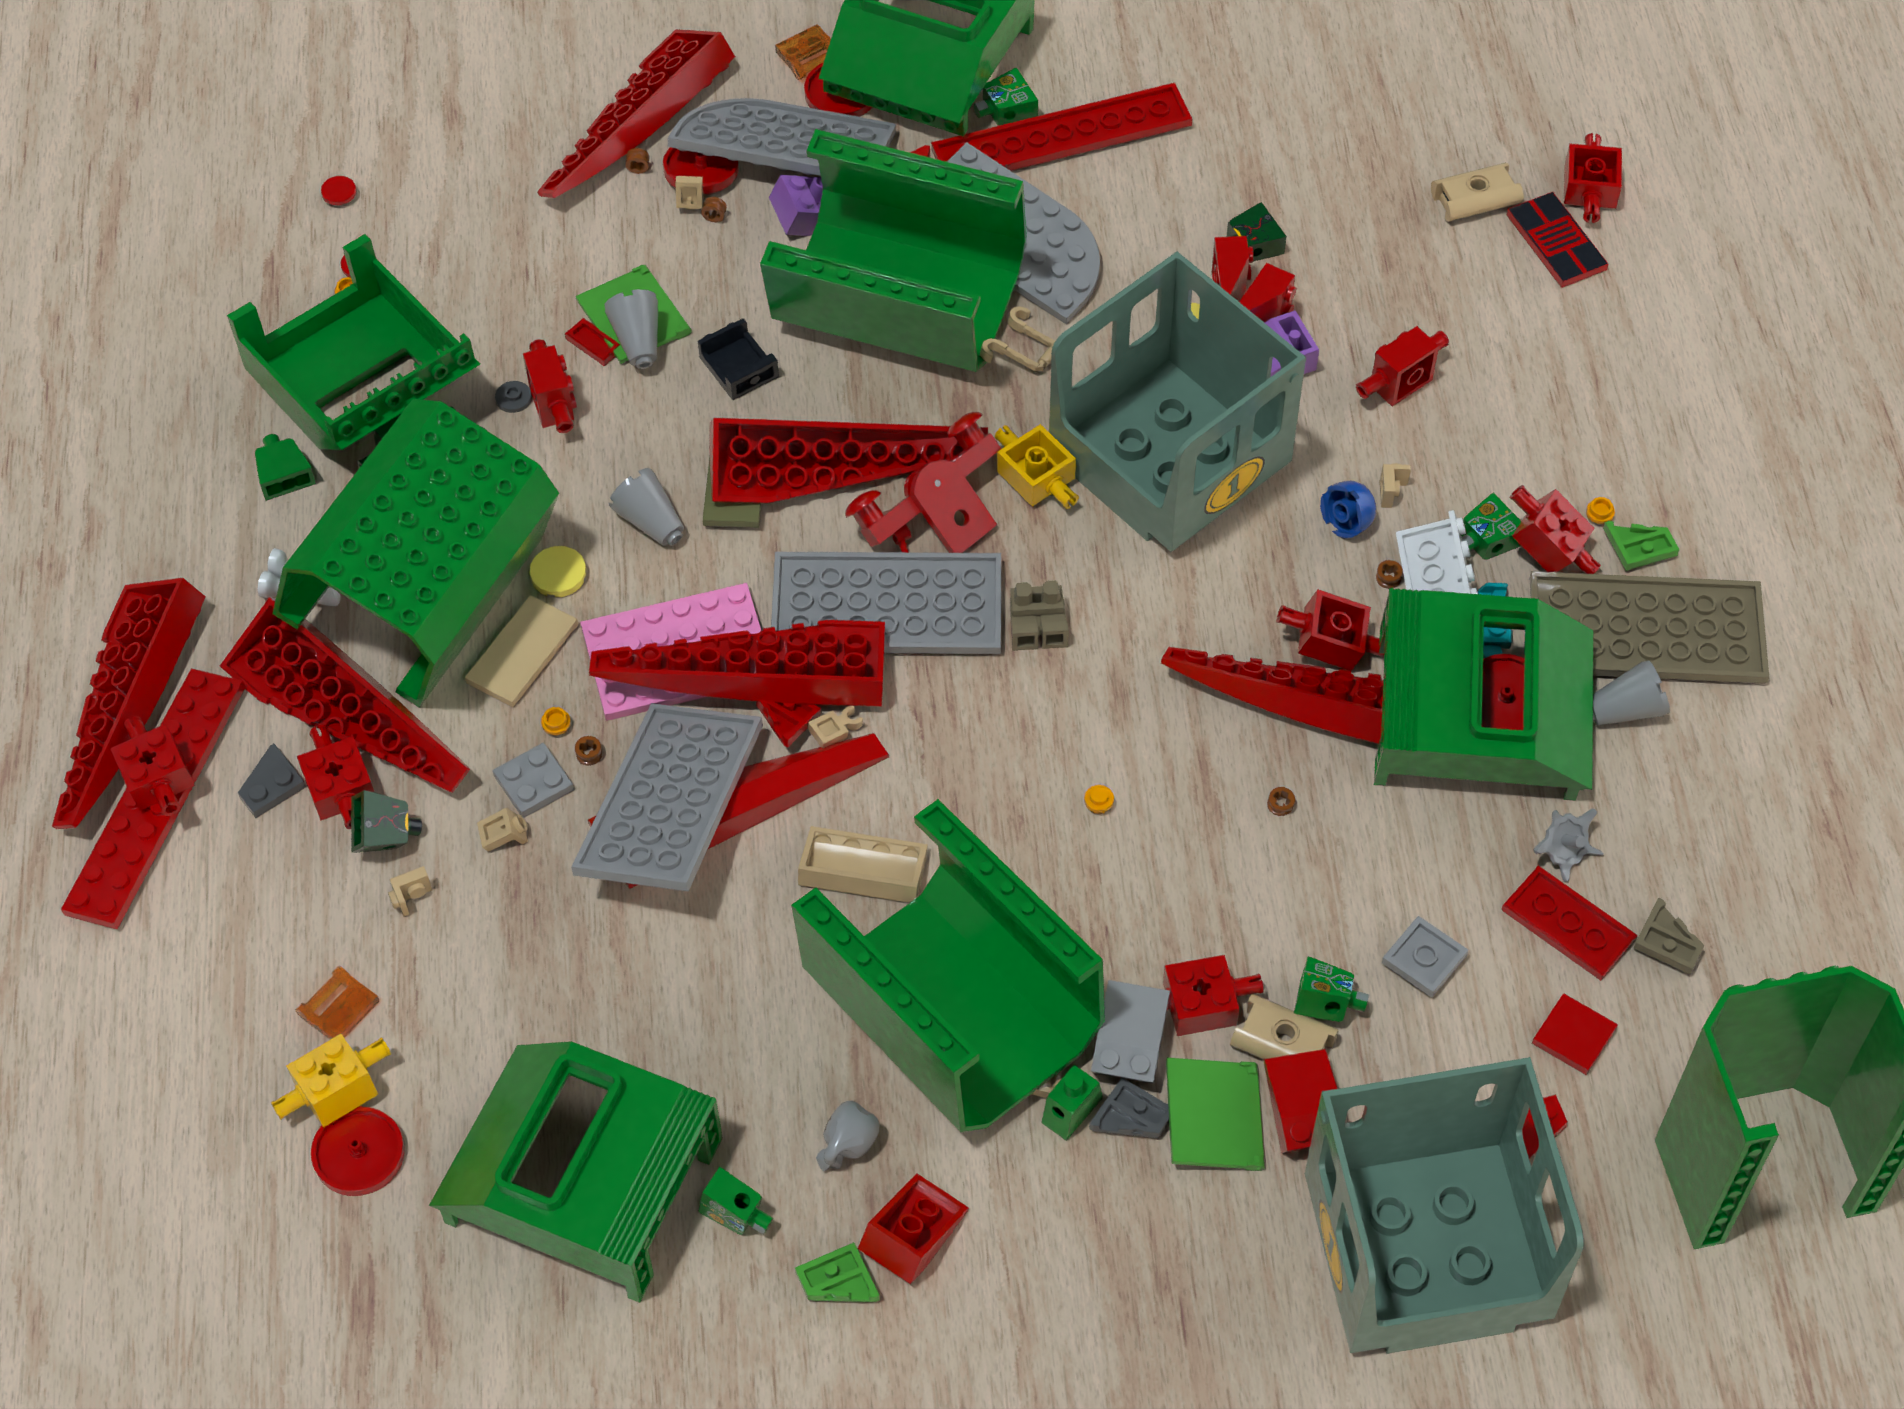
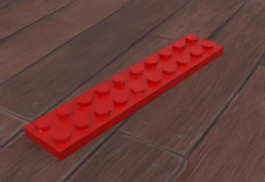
M1174 82L967 133L964 136L959 135L931 142V150L935 159L947 162L967 142L1012 171L1192 126V117Z
M191 668L161 725L166 723L195 784L245 689V684L242 680ZM193 787L175 795L180 803V810ZM126 788L61 908L64 916L118 930L180 810L175 813L172 805H169L172 815L166 816L162 814L159 803H156L140 811L128 788Z

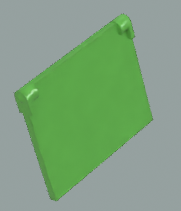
M640 265L629 273L576 296L577 302L592 324L619 344L620 342L605 314V303L609 298L622 292L624 297L633 295L632 290L637 289L649 290L656 294L658 300L657 347L675 339L684 338L692 332L687 322L646 265ZM605 339V342L611 348L614 344ZM620 344L613 352L619 363L622 364L629 360Z
M1167 1057L1166 1073L1171 1163L1240 1168L1250 1171L1264 1170L1265 1162L1257 1063Z

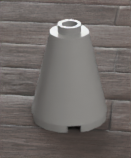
M640 289L632 290L633 295L625 297L623 292L616 294L605 303V314L630 364L637 366L639 369L648 368L657 359L658 300L656 294L649 290Z
M650 468L641 469L638 471L641 476L636 479L630 476L616 488L610 497L613 503H609V506L613 511L661 545L669 544L672 546L682 538L684 527L656 474Z
M1651 661L1639 663L1593 694V721L1596 725L1661 717L1670 713L1666 692L1662 693L1659 685L1662 682Z

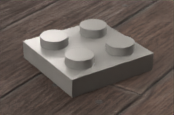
M544 742L492 770L495 779L523 818L574 791L572 782Z
M1418 916L1384 955L1382 964L1432 998L1465 959L1468 949Z

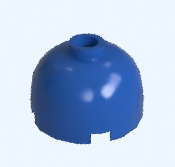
M1352 480L1342 481L1329 486L1327 492L1322 494L1320 509L1326 524L1331 523L1338 529L1332 531L1337 536L1353 538L1364 532L1373 523L1376 516V503L1372 493L1364 484Z

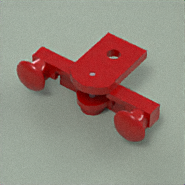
M971 412L965 414L950 426L947 437L951 438L954 436L963 448V451L952 462L946 460L934 461L912 472L904 484L906 498L892 509L882 513L874 501L881 494L877 490L859 495L848 505L845 516L853 515L862 528L860 532L871 547L881 544L920 512L949 553H963L997 526V523L965 478L1001 450L991 433L984 435L976 423L983 415L982 413ZM956 511H960L964 515L965 521L962 526L957 525L954 520Z

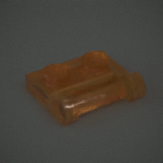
M816 24L776 44L775 51L792 70L796 79L801 80L816 66L824 63L826 53L804 64L800 62L823 50L827 51L831 38Z
M337 966L331 972L333 976L305 1004L301 1003L295 1009L296 1013L304 1021L328 1039H332L339 1034H342L345 1038L379 1002L378 995L350 976L344 968ZM341 984L346 987L320 1016L314 1013Z

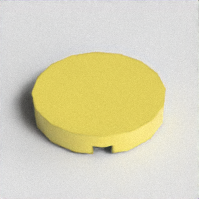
M553 546L542 550L534 557L530 564L529 574L534 588L541 594L565 597L582 587L587 569L582 555L575 549L566 546Z

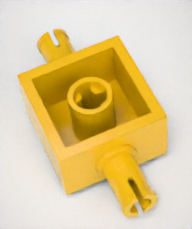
M1041 424L1021 437L1012 432L1007 425L1002 427L1005 432L999 428L994 437L1004 448L997 452V472L1032 507L1049 495H1053L1066 509L1071 508L1068 502L1074 506L1079 496L1066 484L1075 479L1076 458Z
M339 1034L286 1065L296 1089L272 1101L271 1105L280 1120L304 1105L306 1107L309 1106L321 1125L325 1127L378 1095L367 1068L390 1056L391 1052L382 1037L358 1052L356 1050L353 1051L343 1035Z

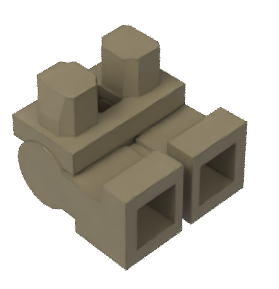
M1055 580L1046 581L1040 587H1031L1030 584L1024 582L1017 583L1015 588H1010L1012 651L1038 649V636H1041L1042 649L1068 647L1069 629L1065 615L1062 585H1058V582Z

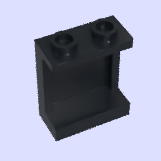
M744 318L729 323L726 327L712 334H707L698 340L699 358L732 400L779 377L778 360L772 353L769 355L765 354L748 332L747 322Z

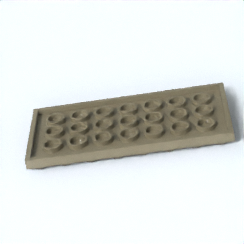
M1531 571L1530 598L1545 602L1593 630V676L1619 677L1639 663L1651 661L1660 679L1767 683L1769 680L1761 581Z

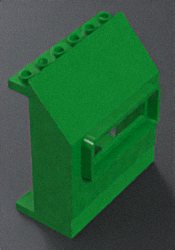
M845 0L841 6L819 75V79L823 80V91L960 136H964L968 130V110L1019 32L1030 35L1034 27L1035 0H928L975 15V19L968 28L957 27L878 2L879 0Z
M366 234L342 247L353 284L265 336L257 309L251 302L227 315L246 371L251 374L257 383L260 384L267 394L319 449L343 450L403 413L413 399L424 400L480 365L474 357L470 339L463 333L459 336L461 341L459 342L376 259L372 241ZM410 355L417 362L413 364L415 370L404 377L400 373L396 374L397 380L391 377V385L381 391L376 387L373 388L374 394L370 391L367 392L368 399L358 405H355L353 402L349 403L351 408L344 406V413L333 420L329 416L327 417L320 409L405 356Z
M1399 588L1389 589L1379 637V653H1384L1382 727L1375 755L1374 785L1386 786L1388 775L1398 774L1566 788L1564 800L1576 801L1580 790H1592V629L1535 598L1429 590H1401ZM1484 627L1525 630L1523 730L1484 728L1481 726Z
M572 1041L517 1045L429 1206L440 1210L445 1224L456 1228L459 1223L458 1218L622 1284L626 1287L628 1298L640 1303L654 1276L648 1249L696 1155L698 1161L710 1165L723 1139L717 1100L708 1094L705 1095L697 1090H692L680 1083ZM573 1076L606 1089L608 1092L552 1197L548 1198L513 1184L512 1181L568 1077Z

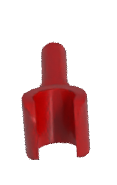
M905 524L893 534V541L896 545H899L901 552L909 553L905 541L911 538V532Z

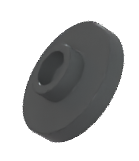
M509 381L502 384L496 390L495 400L501 410L508 413H517L530 405L532 394L530 388L525 383Z

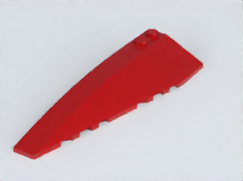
M675 29L640 63L639 67L642 71L638 75L633 73L628 78L629 86L620 89L615 94L616 102L608 104L587 129L588 137L585 140L584 138L579 139L575 144L576 152L566 155L562 160L564 167L555 170L538 190V195L556 198L601 172L626 155L629 150L634 149L679 112L702 89L711 85L712 79L729 67V63L736 57L723 34L712 31Z
M713 418L709 425L712 502L768 504L914 472L934 461L946 460L952 462L963 451V448L954 436L951 438L947 437L950 426ZM980 427L984 435L988 434V427Z
M184 578L124 586L102 635L101 641L107 644L105 650L98 651L96 662L100 665L98 672L93 674L90 680L93 691L85 699L76 733L80 741L78 746L73 747L70 758L74 760L72 770L67 771L64 782L68 786L67 790L60 795L52 824L53 828L71 829L79 825L119 769L110 748L130 740L127 730L124 728V722L129 718L132 726L135 727L132 717L139 716L142 718L145 726L160 699L183 647L191 635V629L201 612L202 604L206 598L205 595Z
M269 597L222 661L220 667L232 678L242 680L245 684V689L257 700L265 704L270 703L278 710L319 728L318 725H326L329 729V734L341 740L353 736L359 749L365 750L382 760H386L453 793L470 768L399 700L308 620L305 619L299 628L295 629L273 615L276 599Z
M817 621V625L805 627L804 623L791 624V629L778 631L775 630V627L763 628V631L751 634L746 630L701 636L700 641L687 643L686 639L674 640L673 645L657 646L656 642L645 644L644 647L632 650L630 646L597 650L591 652L589 676L642 687L707 697L748 701L764 700L774 701L775 703L882 707L885 622Z
M1168 647L1161 659V664L1251 705L1324 730L1379 744L1383 701V681L1380 680V674L1368 673V677L1365 678L1355 677L1349 670L1340 669L1339 671L1326 673L1324 667L1277 661L1276 666L1262 664V659L1251 657L1250 662L1236 661L1233 655L1221 654L1211 658L1208 657V653L1205 651Z
M872 733L841 741L825 748L818 747L745 766L708 849L889 758V754L876 735ZM596 816L588 819V824L590 825V827L592 826ZM626 883V885H627V887H628L629 889H631V888H633V887H635V886L638 885V884Z

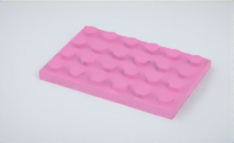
M747 583L580 622L590 659L591 652L627 646H630L632 650H636L649 643L657 642V646L673 645L674 640L686 639L688 643L700 641L701 636L746 630L751 634H755L761 631ZM595 677L606 721L646 712L651 703L671 706L707 697L642 687Z

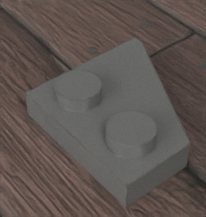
M1121 1078L1090 1122L1089 1129L1097 1132L1159 1138L1169 1123L1168 1104L1126 1079Z

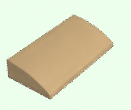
M811 826L798 867V885L910 903L919 894L928 844Z

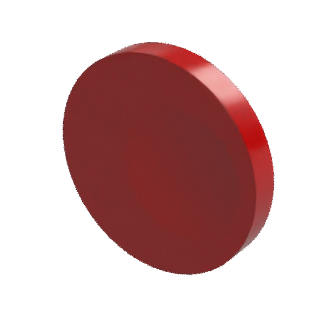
M823 63L811 70L806 77L804 93L806 103L810 108L856 117L866 114L873 108L824 92L823 80L819 79Z
M670 147L663 158V172L666 180L675 188L676 176L703 177V194H710L727 188L735 181L739 172L738 160L732 161L725 157L706 156L699 152L680 151L677 148Z
M1495 654L1484 658L1481 726L1484 728L1523 730L1524 658L1513 654Z
M357 1107L327 1126L323 1127L321 1125L314 1136L311 1146L312 1165L320 1181L330 1190L347 1196L367 1195L386 1186L400 1170L405 1154L403 1137L395 1121L386 1113L370 1107Z

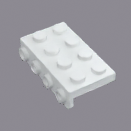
M1454 510L1448 511L1450 519L1396 532L1406 590L1478 594L1477 588L1471 587V581H1475L1472 564L1467 565L1466 558L1471 557L1467 540L1462 541L1461 535L1466 534L1462 517H1456Z

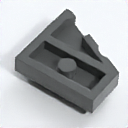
M273 743L238 791V795L256 819L306 786L303 779Z

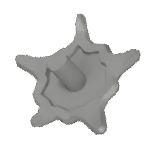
M1590 809L1579 817H1575L1571 813H1566L1562 816L1557 810H1554L1552 812V823L1546 830L1544 840L1533 849L1535 854L1547 853L1552 863L1559 865L1564 882L1569 880L1571 867L1579 864L1584 855H1603L1601 850L1592 847L1588 841V828L1590 822L1597 814L1595 809Z

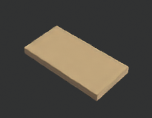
M530 595L464 677L465 682L514 707L578 626L577 618Z

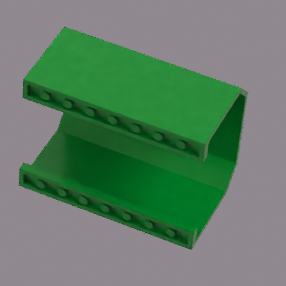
M815 129L806 152L807 157L817 159L819 163L823 192L818 221L806 250L769 241L760 262L771 318L977 372L986 364V361L980 356L982 344L987 339L996 338L1020 274L1027 239L1023 181Z
M413 399L283 566L273 615L298 629L327 589L332 587L410 637L422 654L395 691V693L420 708L542 540L559 492L540 464L442 401Z
M937 799L916 814L914 821L938 845L940 865L921 895L865 936L817 887L794 902L791 907L802 967L960 1132L988 1128L1084 1053L1105 1022L1103 959Z
M1830 966L1821 972L1811 974L1799 972L1789 978L1780 980L1768 978L1760 981L1758 984L1745 987L1742 984H1737L1723 991L1702 1027L1655 1137L1657 1149L1693 1249L1725 1243L1779 1136L1775 1123L1748 1128L1737 1100L1740 1098L1794 1088L1829 1107L1857 1177L1854 1187L1842 1206L1846 1218H1851L1878 1211L1904 1168V1008L1895 988L1853 966L1842 968Z

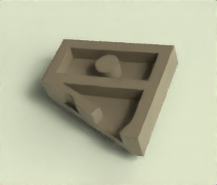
M1658 898L1634 945V949L1690 975L1704 948V944L1688 931L1687 926L1679 917L1675 919L1665 908V901Z

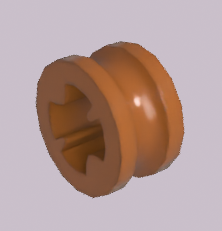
M634 148L627 152L625 163L627 170L636 174H641L648 170L650 156L647 151Z
M708 197L704 201L701 214L710 222H721L725 216L724 213L727 210V205L720 198Z
M1393 560L1381 562L1377 568V583L1387 589L1397 587L1401 582L1403 574L1401 565ZM1385 572H1386L1387 574L1394 573V577H1393L1392 575H1387V576H1385L1384 573H1385Z
M584 736L577 740L575 744L577 760L586 766L598 763L602 758L599 740L593 736ZM588 747L593 748V750H591L589 754H584V751H587Z
M1285 787L1273 789L1267 801L1269 811L1277 816L1289 814L1294 807L1295 795ZM1280 797L1286 799V803H1283L1282 806L1276 804L1277 799L1279 800Z

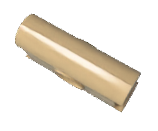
M1506 162L1431 182L1432 197L1434 201H1441L1446 210L1445 220L1448 222L1522 203L1524 194L1521 184H1515L1508 174L1509 164Z
M1252 994L1248 1000L1246 1011L1249 1013L1243 1029L1235 1028L1230 1046L1261 1059L1322 1050L1326 1046L1333 1048L1339 1029L1308 1016L1294 1014V1011ZM1286 1034L1291 1037V1040L1283 1041L1278 1038V1035Z

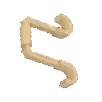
M1018 306L1010 311L1008 317L1009 326L1049 348L1039 358L1038 362H1035L1009 348L1004 342L991 338L983 342L980 356L986 362L991 363L993 352L990 350H994L1001 355L1005 354L1035 372L1043 371L1051 362L1052 347L1055 340L1027 326V323L1018 319H1029L1031 312L1025 307Z

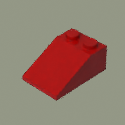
M1247 236L1214 237L1211 269L1212 280L1239 302L1246 291L1247 280H1251V265L1249 263H1253V247H1248Z
M1266 263L1239 302L1264 323L1271 318L1292 312L1294 310L1292 300L1297 290L1294 287L1295 275Z
M1326 1049L1263 1060L1281 1153L1310 1149L1322 1091L1337 1089Z
M916 1173L868 1222L858 1249L911 1284L929 1265L968 1212L969 1207Z

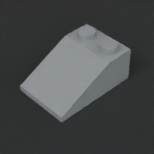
M1108 980L1104 1000L1105 1022L1098 1030L1091 1072L1149 1083L1155 1082L1170 994L1169 990Z

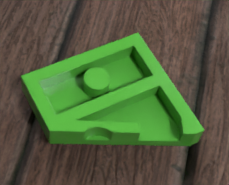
M1613 521L1605 522L1603 527L1626 571L1678 556L1680 549L1667 527H1646L1640 524H1631L1629 528L1614 526Z
M854 1242L795 1267V1273L808 1300L877 1302L880 1300L879 1293Z

